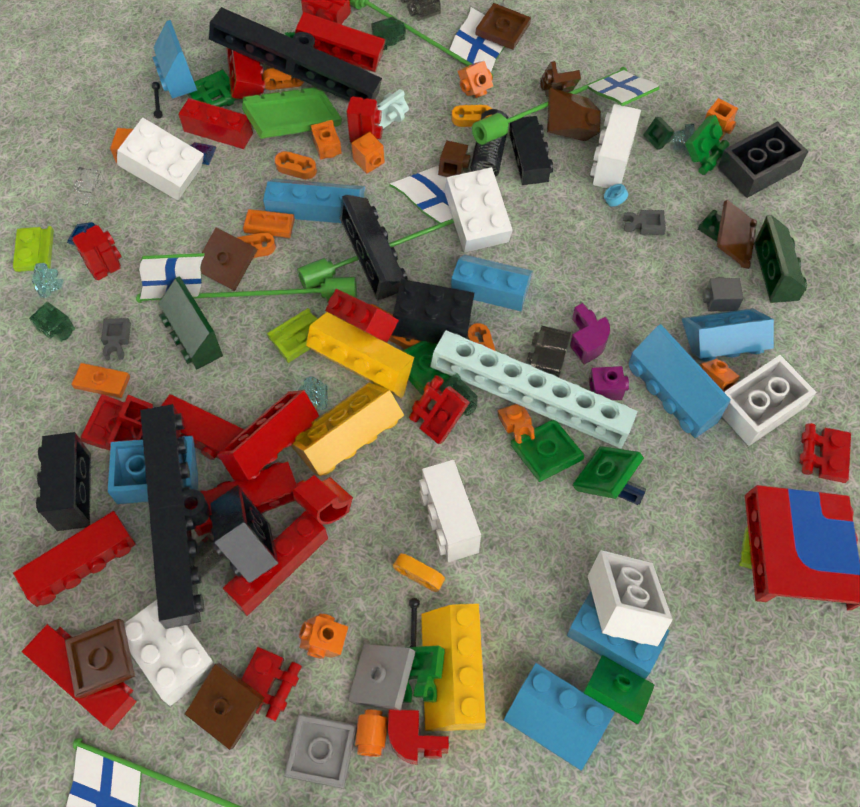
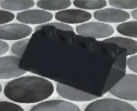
M344 195L341 200L339 219L377 301L397 294L401 279L408 280L404 268H400L397 263L398 256L394 247L389 246L387 231L378 222L379 217L375 206H371L367 198Z

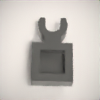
M640 210L639 215L633 212L624 213L623 221L631 222L625 223L624 231L632 232L640 229L641 235L665 234L664 210Z
M129 318L103 320L101 341L105 345L103 355L106 360H110V354L114 351H117L119 360H123L124 351L121 345L129 344L131 328Z

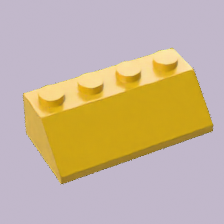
M328 312L310 325L307 347L363 379L390 390L393 395L402 399L412 368L413 356Z
M369 382L313 421L312 427L300 433L295 438L296 441L291 447L312 472L318 476L331 473L336 468L335 465L342 460L353 457L357 452L356 450L364 444H370L378 437L377 435L382 431L394 427L404 414L390 390Z
M453 604L422 613V646H441L445 649L442 679H434L437 689L436 702L424 701L425 732L485 729L486 715L479 604Z

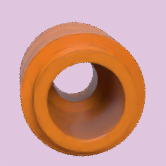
M367 709L365 714L358 716L355 746L358 747V755L380 757L382 749H385L388 718L382 716V711Z

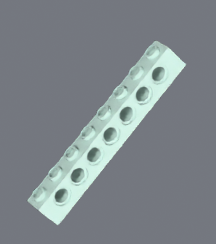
M447 330L433 352L430 367L618 448H622L638 412L624 404L605 398L577 384H572L553 374L546 373Z

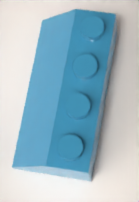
M275 178L267 181L263 202L266 211L294 214L295 219L341 223L339 218L342 196L351 195L364 198L365 186Z
M661 324L632 352L628 363L631 372L636 377H640L646 383L647 390L662 401L664 409L679 420L683 431L697 438L720 421L731 399Z

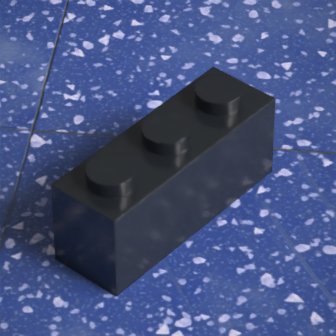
M537 116L522 117L511 122L509 136L522 185L549 182L550 173H553V161L548 159L549 148L548 143L543 141V125H539Z

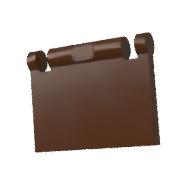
M727 199L723 204L717 247L739 263L741 268L749 269L757 220L750 218Z

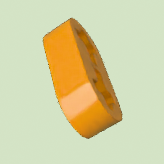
M459 105L453 108L451 120L458 127H472L475 122L481 120V114L492 108L488 105Z
M400 553L393 564V568L397 572L433 592H438L445 581V577L441 573L404 553Z

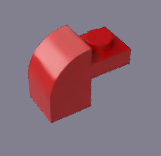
M389 709V740L392 749L400 759L409 764L418 765V753H424V758L440 759L442 758V753L448 754L449 736L419 735V710Z

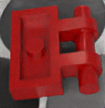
M435 375L433 380L424 387V394L420 400H416L413 404L409 419L413 422H418L421 417L424 422L419 429L437 444H441L445 441L470 402L451 386L446 387L441 392L440 387L444 380ZM434 399L436 404L430 411L428 405Z
M806 424L805 432L802 433L801 442L804 444L799 462L802 465V473L806 475L813 474V467L819 468V478L846 483L849 480L851 432L825 427L822 430V435L819 436L816 433L815 424ZM815 446L821 447L820 457L814 454Z
M257 647L241 680L265 697L256 714H259L263 704H266L270 707L265 717L276 722L280 711L284 712L287 706L285 701L292 686L296 687L299 678L297 676L302 666L291 662L287 672L280 669L285 661L283 657ZM275 679L282 683L276 695L271 696L268 693Z

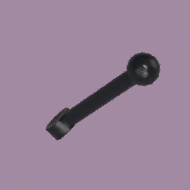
M153 82L152 88L154 89L156 108L153 114L155 118L159 119L163 116L159 103L158 90L160 89V84Z
M412 598L409 601V606L412 608L410 647H416L417 608L420 606V601L417 598Z

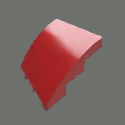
M101 394L80 439L84 443L110 450L111 442L143 440L140 410L153 408V404L131 395H127L125 402Z

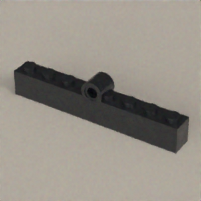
M223 7L219 9L210 21L209 40L335 96L350 101V98L353 96L361 97L365 100L366 98L376 99L379 94L381 77L315 49V39L309 33L298 32L291 38Z
M173 404L143 409L140 412L158 618L163 627L169 629L201 622L200 612H204L205 608L203 596L198 594L197 584L201 583V573L199 566L195 567L194 557L198 556L199 553L197 541L192 539L191 530L205 523L210 517L211 510L204 495L200 491L191 489L186 485V479L190 478L188 463L184 462L183 454L187 453V444L185 437H181V430L185 429L182 413L178 414Z

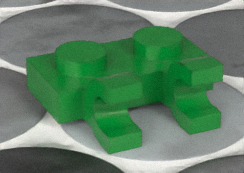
M441 646L405 647L411 648L416 652L403 703L412 702V688L409 680L417 679V684L415 685L413 696L423 698L425 702H436L437 689L434 679H442L445 649Z

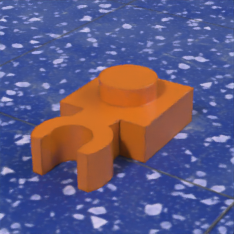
M514 404L497 410L498 417L506 432H514L515 441L518 444L522 443L521 435L523 434L529 435L531 440L535 439L531 417L525 407Z

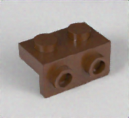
M550 62L540 78L542 91H545L546 97L549 95L550 88L564 92L573 91L581 80L580 70L558 73L556 62Z

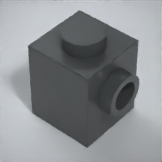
M710 278L707 288H704L702 293V299L704 303H707L708 312L737 311L744 299L740 278Z

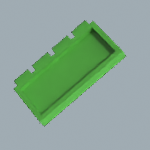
M316 87L304 88L301 91L298 89L283 91L281 94L279 92L262 94L261 97L259 95L243 97L242 110L261 139L311 131V125L333 120L334 127L341 125L342 122L341 116L323 90L319 91Z

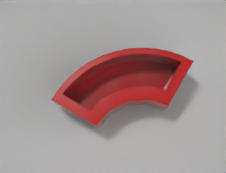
M313 475L308 480H302L297 483L292 491L294 500L323 525L331 524L349 513L353 497L331 477L321 481Z

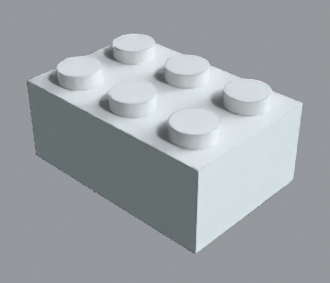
M614 104L612 113L607 112L604 126L607 129L604 128L601 131L599 143L602 145L596 147L593 160L597 162L593 163L590 176H594L593 185L609 188L615 184H622L641 113L640 109Z
M142 117L117 150V165L172 198L179 200L201 169L204 154Z
M492 167L447 177L444 192L463 252L509 242L513 230Z
M779 355L724 391L731 401L722 417L743 441L750 446L806 408L817 392Z
M450 460L423 468L422 479L419 480L421 489L419 494L423 506L428 508L429 515L427 517L432 531L436 530V545L440 556L445 554L447 562H451L479 553L481 533L455 461Z
M600 550L588 574V580L602 633L611 637L633 640L641 644L658 646L673 619L653 563Z
M157 600L124 623L131 655L161 699L169 706L203 682L215 665L188 625L169 629L163 627L158 618Z

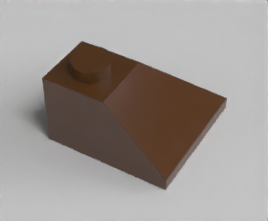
M553 88L549 89L547 133L580 141H587L600 133L601 111L590 98Z

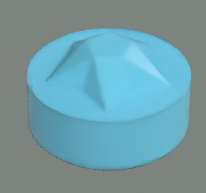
M615 184L604 193V199L611 207L622 204L628 197V191L623 184Z

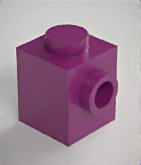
M623 367L591 368L588 379L590 391L610 400H622L625 391L629 390V379L627 375L624 376Z

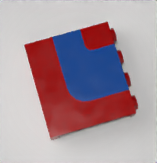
M756 485L744 495L755 601L768 602L776 596L846 603L847 610H853L860 606L858 536L854 528V511L851 507L850 496Z

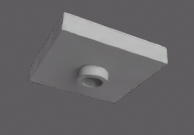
M364 644L348 701L356 705L401 710L416 651L405 647Z
M298 714L284 777L344 789L357 725Z

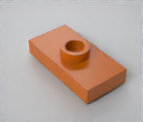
M248 209L243 230L244 233H269L276 237L290 238L295 217L294 214Z
M81 363L71 385L74 389L122 399L130 380V375L123 371Z

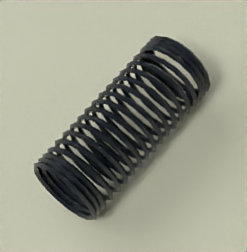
M490 109L482 114L481 120L486 118V116L489 117V115L496 113L502 114L506 119L509 117L501 110ZM506 135L488 142L490 144L481 145L476 141L470 166L471 172L477 171L476 167L482 170L479 166L491 168L478 163L480 162L484 165H495L492 168H496L493 171H495V177L498 176Z

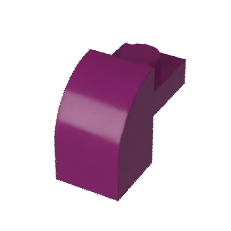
M581 303L574 308L572 320L580 330L572 334L570 347L581 362L586 364L604 352L610 334V324L606 317L597 321L594 312L588 310L584 303Z

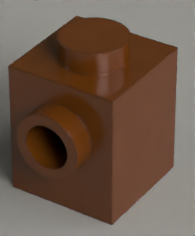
M446 140L440 156L438 175L450 177L462 174L464 168L468 169L471 155H467L469 145Z

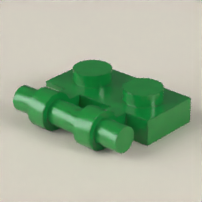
M223 69L195 81L197 91L187 94L190 99L218 107L225 105L229 107L234 104V101L238 100L231 97L229 92L231 91L230 80ZM220 95L222 96L221 98H218V99H216V100H214V101L211 100V99H213V98H215V97H218V96H220Z
M716 115L708 116L685 143L692 162H700L701 167L698 171L702 175H706L708 171L714 169L717 164L716 161L722 157L724 149L730 145L727 140H722L721 143L719 141L723 131Z

